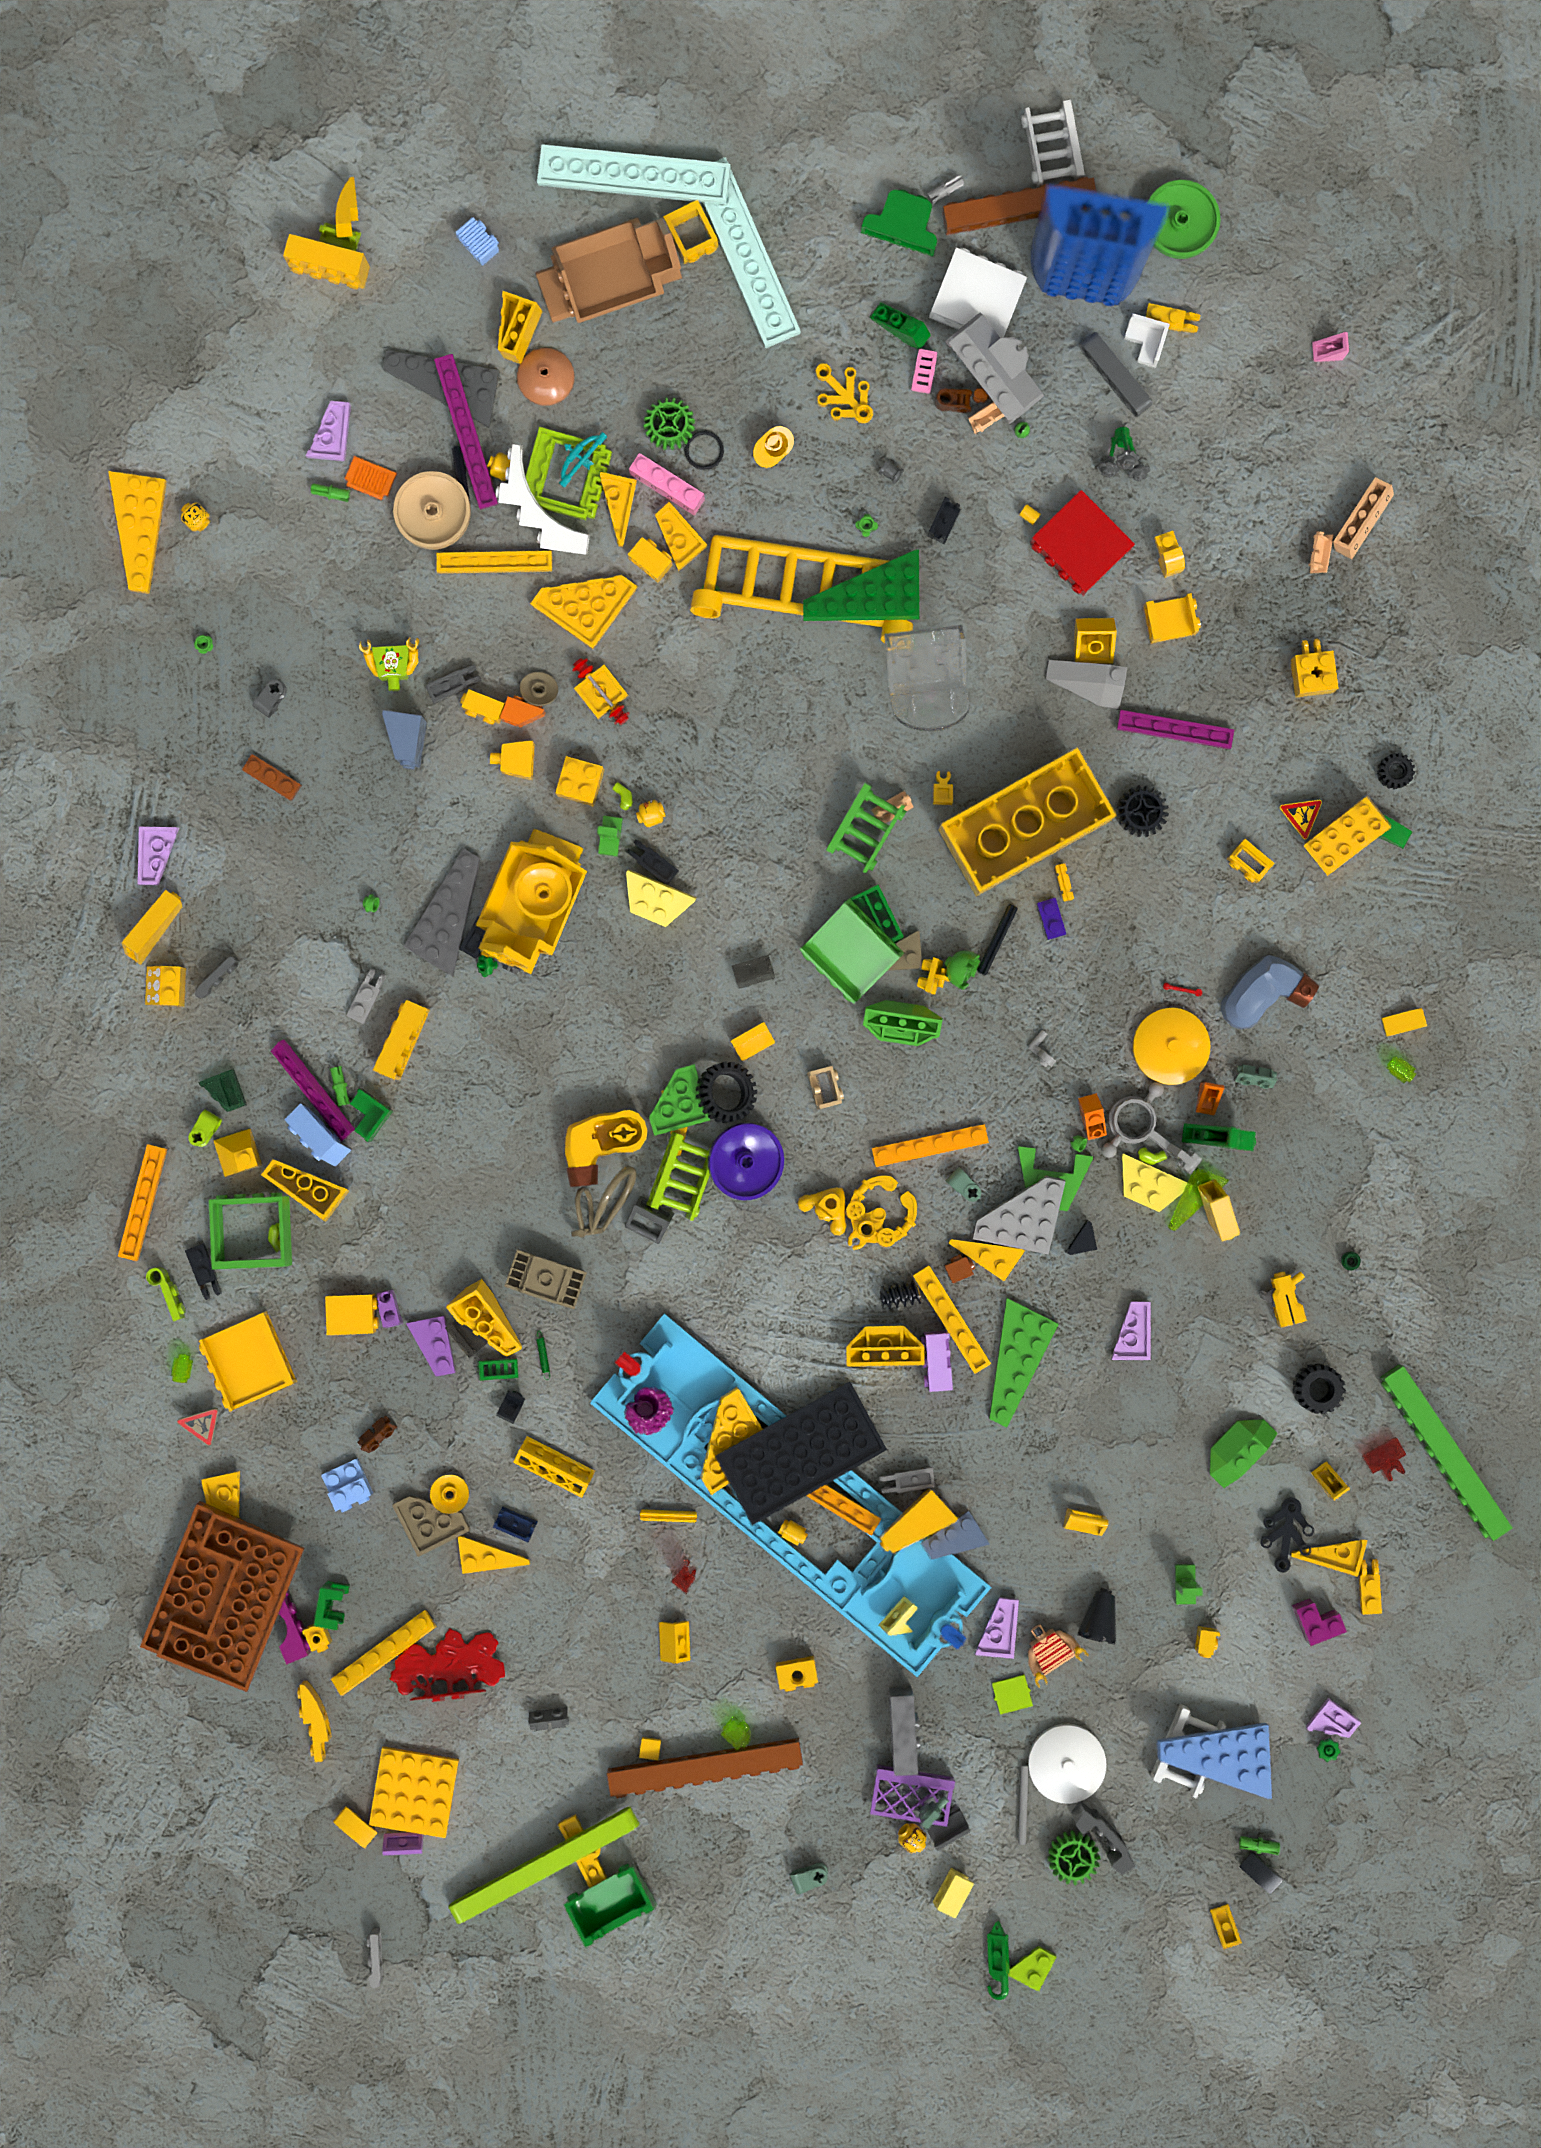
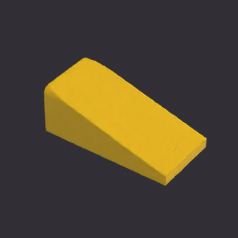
M1422 1008L1381 1018L1386 1037L1427 1026Z
M1226 1904L1211 1909L1210 1913L1222 1949L1241 1944L1242 1942L1229 1905Z

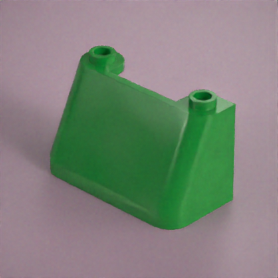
M627 1863L618 1868L619 1872L580 1894L574 1892L566 1897L568 1901L564 1903V1907L585 1948L594 1944L595 1940L604 1937L605 1934L636 1917L642 1916L643 1912L646 1915L655 1910L657 1902L634 1865L629 1866Z

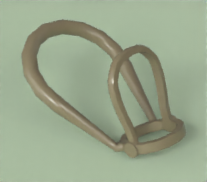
M628 1166L612 1179L601 1197L595 1217L592 1195L589 1189L581 1187L577 1190L575 1206L579 1230L571 1231L572 1237H585L586 1235L600 1234L605 1231L633 1189L637 1176L635 1168ZM629 1175L626 1186L603 1227L596 1228L615 1188ZM583 1191L588 1200L589 1229H584L580 1197Z

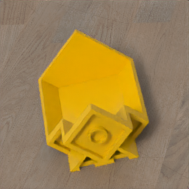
M533 829L528 843L522 840L520 842L511 841L476 926L486 931L479 947L482 950L481 955L494 957L499 962L512 967L517 966L529 974H532L540 953L553 955L587 873L586 870L581 868V864L578 863L583 851L582 847L537 829ZM550 863L556 865L570 879L572 886L570 904L556 918L550 920L530 918L516 904L514 898L516 879L524 869L533 864ZM542 892L540 896L544 898L548 893Z

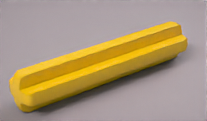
M642 1509L640 1511V1520L695 1523L697 1521V1512Z

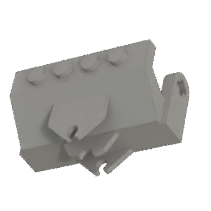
M981 312L945 341L949 348L952 347L1005 416L1004 420L1008 425L1044 397L1041 390L1025 371L1029 355L1026 347L1021 350L1018 347L1022 341L1015 337L1000 338Z

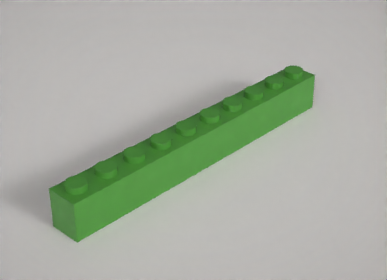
M1398 1364L1380 1377L1383 1381L1381 1386L1387 1393H1391L1393 1404L1397 1409L1401 1408L1404 1413V1420L1415 1429L1413 1433L1416 1438L1424 1442L1426 1453L1431 1458L1434 1457L1437 1462L1435 1466L1441 1474L1444 1473L1448 1478L1446 1482L1449 1487L1457 1491L1459 1494L1457 1499L1463 1506H1467L1469 1509L1468 1515L1473 1522L1477 1521L1482 1536L1485 1539L1488 1537L1490 1540L1495 1541L1513 1529L1405 1367Z

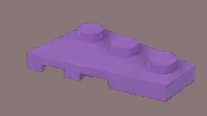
M445 1315L406 1323L435 1376L455 1373Z

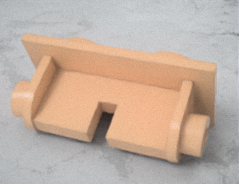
M992 402L968 419L976 434L983 432L985 428L1004 417V415L995 403Z
M1318 531L1313 537L1314 550L1309 563L1310 573H1327L1333 534L1324 535V532Z
M905 791L887 800L888 803L897 808L905 804L904 810L906 811L914 808L909 795ZM880 806L871 809L874 816L884 823H888L895 817V815Z

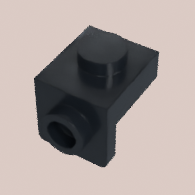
M508 1390L496 1416L514 1424L525 1398L517 1391L511 1392Z

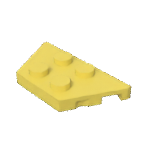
M628 869L626 872L630 912L664 927L669 925L697 899L695 896Z
M1125 1154L1121 1156L1123 1196L1157 1212L1163 1210L1191 1186V1184L1130 1156Z

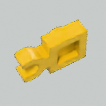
M937 771L935 778L939 784L933 785V804L952 805L953 784H948L951 773L947 771L946 778L943 779L940 777V771Z

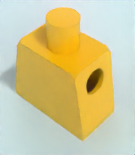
M533 741L502 744L501 753H490V764L501 765L500 771L502 774L533 780L535 744Z

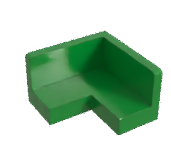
M358 1088V1093L350 1105L365 1116L354 1131L365 1138V1141L371 1142L393 1110L364 1089Z

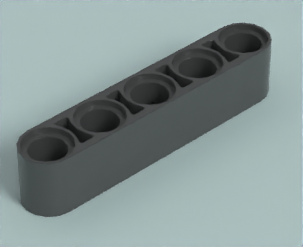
M1093 332L1079 344V348L1084 356L1135 417H1138L1153 405L1149 395L1096 332Z

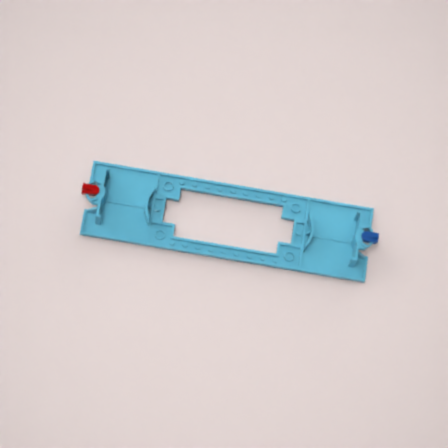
M665 1313L639 1343L649 1354L637 1352L628 1355L625 1351L615 1362L620 1367L619 1375L614 1373L590 1402L591 1405L916 1677L920 1675L942 1647L952 1645L958 1650L964 1644L967 1638L962 1634V1621L957 1612L968 1617L991 1589L988 1583L953 1554L930 1560L920 1544L930 1535L895 1553L891 1550L887 1552L879 1544L882 1541L879 1536L903 1512L853 1470L833 1481L870 1512L882 1518L872 1536L869 1535L876 1543L853 1571L837 1559L826 1573L822 1572L763 1521L751 1526L738 1500L723 1488L711 1495L700 1478L707 1452L705 1446L710 1440L720 1397L737 1387L753 1414L768 1426L787 1415ZM635 1356L641 1357L643 1361L641 1366L633 1359ZM623 1370L631 1375V1377H624ZM656 1387L658 1390L666 1391V1395L669 1396L674 1410L673 1414L670 1415L671 1420L666 1423V1426L660 1432L648 1436L646 1434H636L624 1418L625 1406L630 1402H635L634 1396L641 1388ZM905 1596L918 1608L912 1617L905 1622L913 1632L889 1636L878 1625ZM951 1622H956L959 1624V1628L956 1629L949 1624ZM940 1635H942V1637H943L947 1642H945V1643L941 1642V1641L939 1640Z

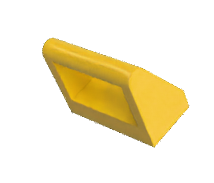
M1067 1508L1063 1528L1102 1536L1108 1527L1109 1521L1103 1515Z

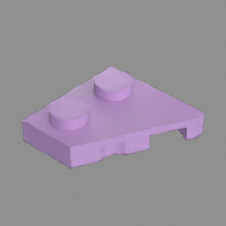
M1327 1698L1306 1725V1729L1309 1731H1323L1325 1734L1330 1735L1338 1734L1339 1736L1350 1738L1361 1724V1721L1330 1698Z

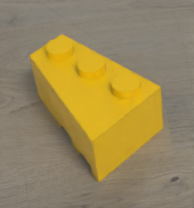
M502 291L503 305L501 308L502 317L499 328L498 351L503 358L521 364L543 311L537 302Z

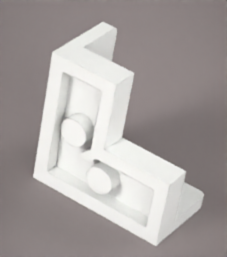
M1132 314L1124 339L1142 344L1137 363L1156 367L1170 324Z

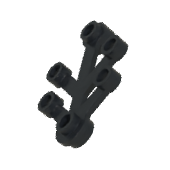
M1294 1497L1285 1499L1282 1503V1509L1271 1517H1266L1263 1521L1265 1528L1272 1529L1277 1521L1286 1516L1283 1526L1270 1535L1263 1536L1260 1540L1263 1548H1270L1272 1542L1283 1536L1280 1557L1275 1560V1568L1281 1573L1287 1572L1291 1567L1288 1559L1291 1537L1298 1545L1302 1555L1307 1556L1311 1553L1310 1545L1305 1543L1293 1526L1294 1518L1302 1526L1305 1536H1312L1314 1534V1527L1308 1524L1300 1513L1302 1509L1301 1503ZM1290 1504H1294L1296 1508L1295 1510L1290 1511L1288 1509V1506ZM1270 1519L1273 1521V1525L1267 1526L1265 1522ZM1306 1527L1312 1528V1532L1309 1534L1304 1530ZM1264 1539H1269L1270 1544L1264 1545L1262 1541ZM1303 1546H1307L1309 1548V1551L1307 1553L1302 1552L1301 1549ZM1285 1562L1287 1565L1285 1568H1280L1279 1563Z

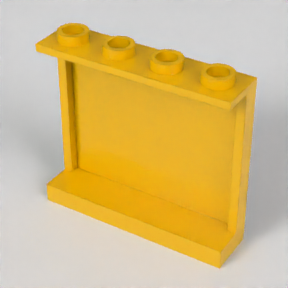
M267 1311L199 1340L200 1352L207 1358V1368L210 1373H213L216 1379L214 1380L215 1387L218 1391H221L223 1396L222 1403L226 1409L228 1408L229 1412L297 1382Z

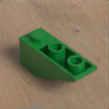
M881 302L870 316L872 321L905 344L918 350L922 349L931 336L924 322Z

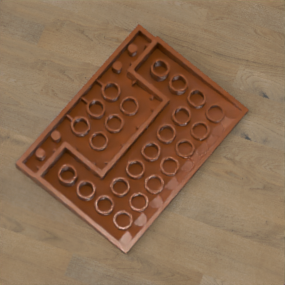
M199 1501L195 1506L140 1647L156 1653V1657L247 1692L304 1547Z

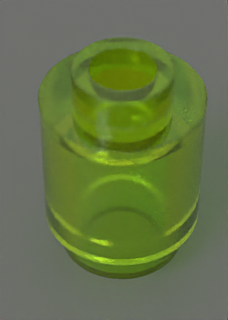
M1394 1056L1386 1066L1389 1073L1402 1083L1406 1081L1410 1083L1416 1076L1414 1072L1416 1068L1401 1057Z
M178 1354V1357H174L171 1370L172 1381L178 1383L188 1382L193 1365V1359H190V1355Z

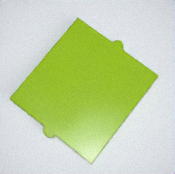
M1025 1674L992 1683L995 1693L994 1700L997 1701L1000 1715L1033 1706L1029 1693L1031 1689L1028 1688Z

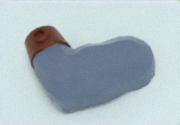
M1265 955L1239 977L1233 988L1223 998L1221 1012L1224 1020L1232 1027L1238 1029L1252 1028L1259 1022L1266 1009L1279 996H1284L1286 1000L1305 1008L1315 996L1319 985L1289 962L1278 957Z

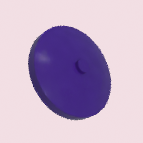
M740 1123L724 1130L713 1142L708 1156V1169L713 1183L724 1194L737 1200H753L770 1192L778 1183L784 1168V1152L777 1137L768 1129L753 1123Z

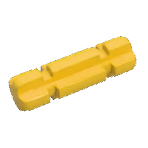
M1066 864L1056 865L1055 871L1059 875L1057 879L1060 891H1063V894H1061L1062 899L1065 902L1073 900L1074 896L1073 891H1070L1072 887L1069 875L1066 874Z

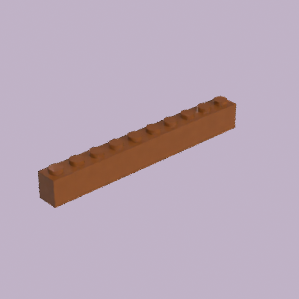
M798 1737L608 1768L607 1777L610 1796L623 1798L630 1793L642 1795L648 1790L660 1792L664 1791L667 1787L679 1789L683 1788L685 1784L692 1783L693 1786L702 1785L704 1781L710 1780L716 1783L728 1777L739 1779L742 1778V1775L747 1774L758 1776L761 1775V1772L766 1771L777 1773L780 1772V1769L784 1768L796 1770L800 1768L799 1766H803V1759Z

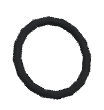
M696 432L692 435V438L688 439V443L685 446L686 459L697 469H712L723 458V443L713 432ZM700 435L712 436L720 446L718 459L708 466L697 465L689 456L690 443Z

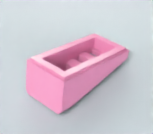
M923 349L918 350L911 391L930 394L937 352ZM920 365L931 367V370L919 367ZM918 373H920V374H926V375H930V376H929V378H928V377H922V376H918ZM917 381L927 382L928 386L917 384Z

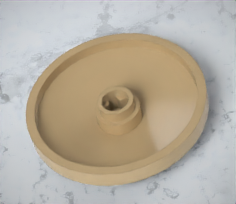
M428 471L414 475L400 487L394 500L393 513L399 531L410 543L420 548L435 550L450 546L464 534L470 522L471 505L466 491L456 479L442 472Z

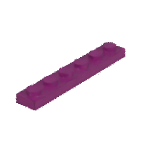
M1120 710L1117 730L1229 750L1232 747L1234 729Z
M284 1039L279 1041L271 1050L272 1054L341 1141L345 1140L355 1130L351 1122L343 1115L339 1107L328 1096L327 1092L306 1068L303 1061L295 1054L291 1046Z

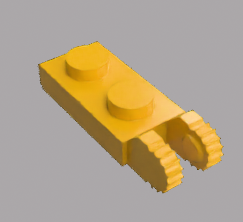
M1151 303L1147 306L1145 316L1170 324L1169 330L1190 333L1197 332L1198 327L1188 323L1184 324V319L1190 321L1200 320V314Z
M1372 1559V1574H1367V1563L1365 1560H1362L1360 1567L1359 1591L1362 1615L1382 1614L1379 1563L1377 1559Z

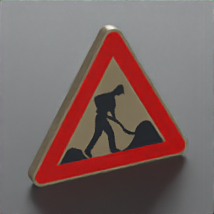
M215 1407L179 1418L177 1424L210 1446L213 1440L218 1408Z

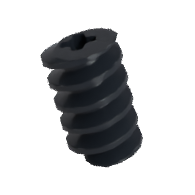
M914 1280L911 1281L910 1287L907 1282L903 1283V1288H901L899 1283H896L895 1289L891 1284L888 1285L887 1290L884 1286L880 1287V1300L883 1310L885 1304L891 1309L892 1303L895 1304L896 1308H899L900 1302L906 1307L907 1301H910L913 1306L915 1299L921 1304L919 1287Z

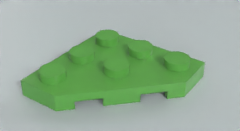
M695 1064L675 1070L649 1117L654 1136L710 1120L708 1118L709 1114L702 1112L704 1107H699L698 1105L701 1100L696 1099V1095L699 1094V1091H696V1087L700 1086V1084L697 1083L699 1078Z

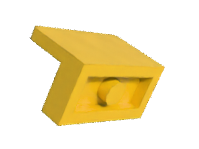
M763 1022L731 1040V1043L740 1059L744 1061L771 1046L775 1041Z
M689 1621L675 1623L660 1622V1660L675 1664L689 1661Z

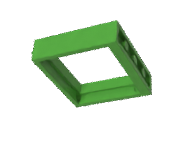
M282 1192L270 1193V1197H264V1193L252 1194V1198H246V1194H236L231 1199H228V1195H216V1199L209 1200L212 1269L292 1266L289 1196H282ZM278 1202L281 1258L225 1260L222 1205Z

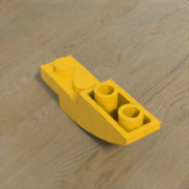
M303 1681L297 1690L298 1699H301L302 1705L299 1708V1716L303 1718V1724L311 1723L309 1725V1736L313 1740V1744L310 1747L311 1756H314V1762H322L326 1757L325 1742H328L332 1737L330 1723L319 1695L308 1681Z

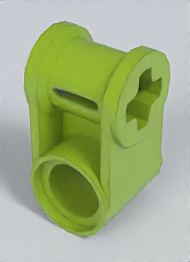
M204 1109L189 1133V1142L198 1147L206 1146L219 1128L222 1119ZM196 1135H201L202 1141H197Z

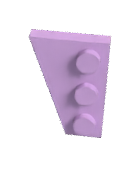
M330 401L321 421V426L314 436L312 446L306 454L307 458L345 461L351 409L349 402Z
M139 827L138 885H159L179 830L178 827Z
M1130 1301L1111 1360H1151L1150 1301Z
M998 1598L974 1653L975 1655L1014 1659L1018 1599Z

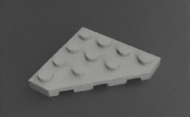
M1045 1176L1034 1185L1017 1193L1013 1198L996 1206L989 1213L980 1216L976 1220L973 1239L1049 1254L1065 1179Z

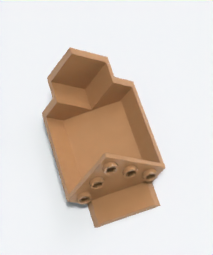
M638 218L551 247L553 255H550L553 266L535 272L553 323L568 317H575L577 323H581L664 294L662 285L682 278L681 266L672 234L664 218L641 225Z

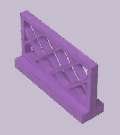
M877 1764L870 1814L920 1822V1818L912 1810L920 1804L923 1806V1802L931 1796L938 1802L939 1800L934 1794L940 1790L948 1791L947 1799L949 1802L946 1804V1808L944 1809L943 1807L942 1809L945 1813L944 1820H936L933 1825L947 1827L952 1792L955 1785L954 1777L918 1771V1775L894 1776L893 1767ZM879 1781H888L892 1787L882 1793L879 1788ZM902 1783L907 1784L911 1789L903 1796L896 1789ZM921 1786L926 1787L930 1792L923 1799H920L915 1792ZM892 1790H895L900 1798L890 1804L885 1796ZM914 1793L919 1802L909 1807L904 1799ZM881 1798L888 1804V1807L883 1811L875 1809L876 1802ZM901 1801L908 1809L902 1814L897 1813L893 1808Z

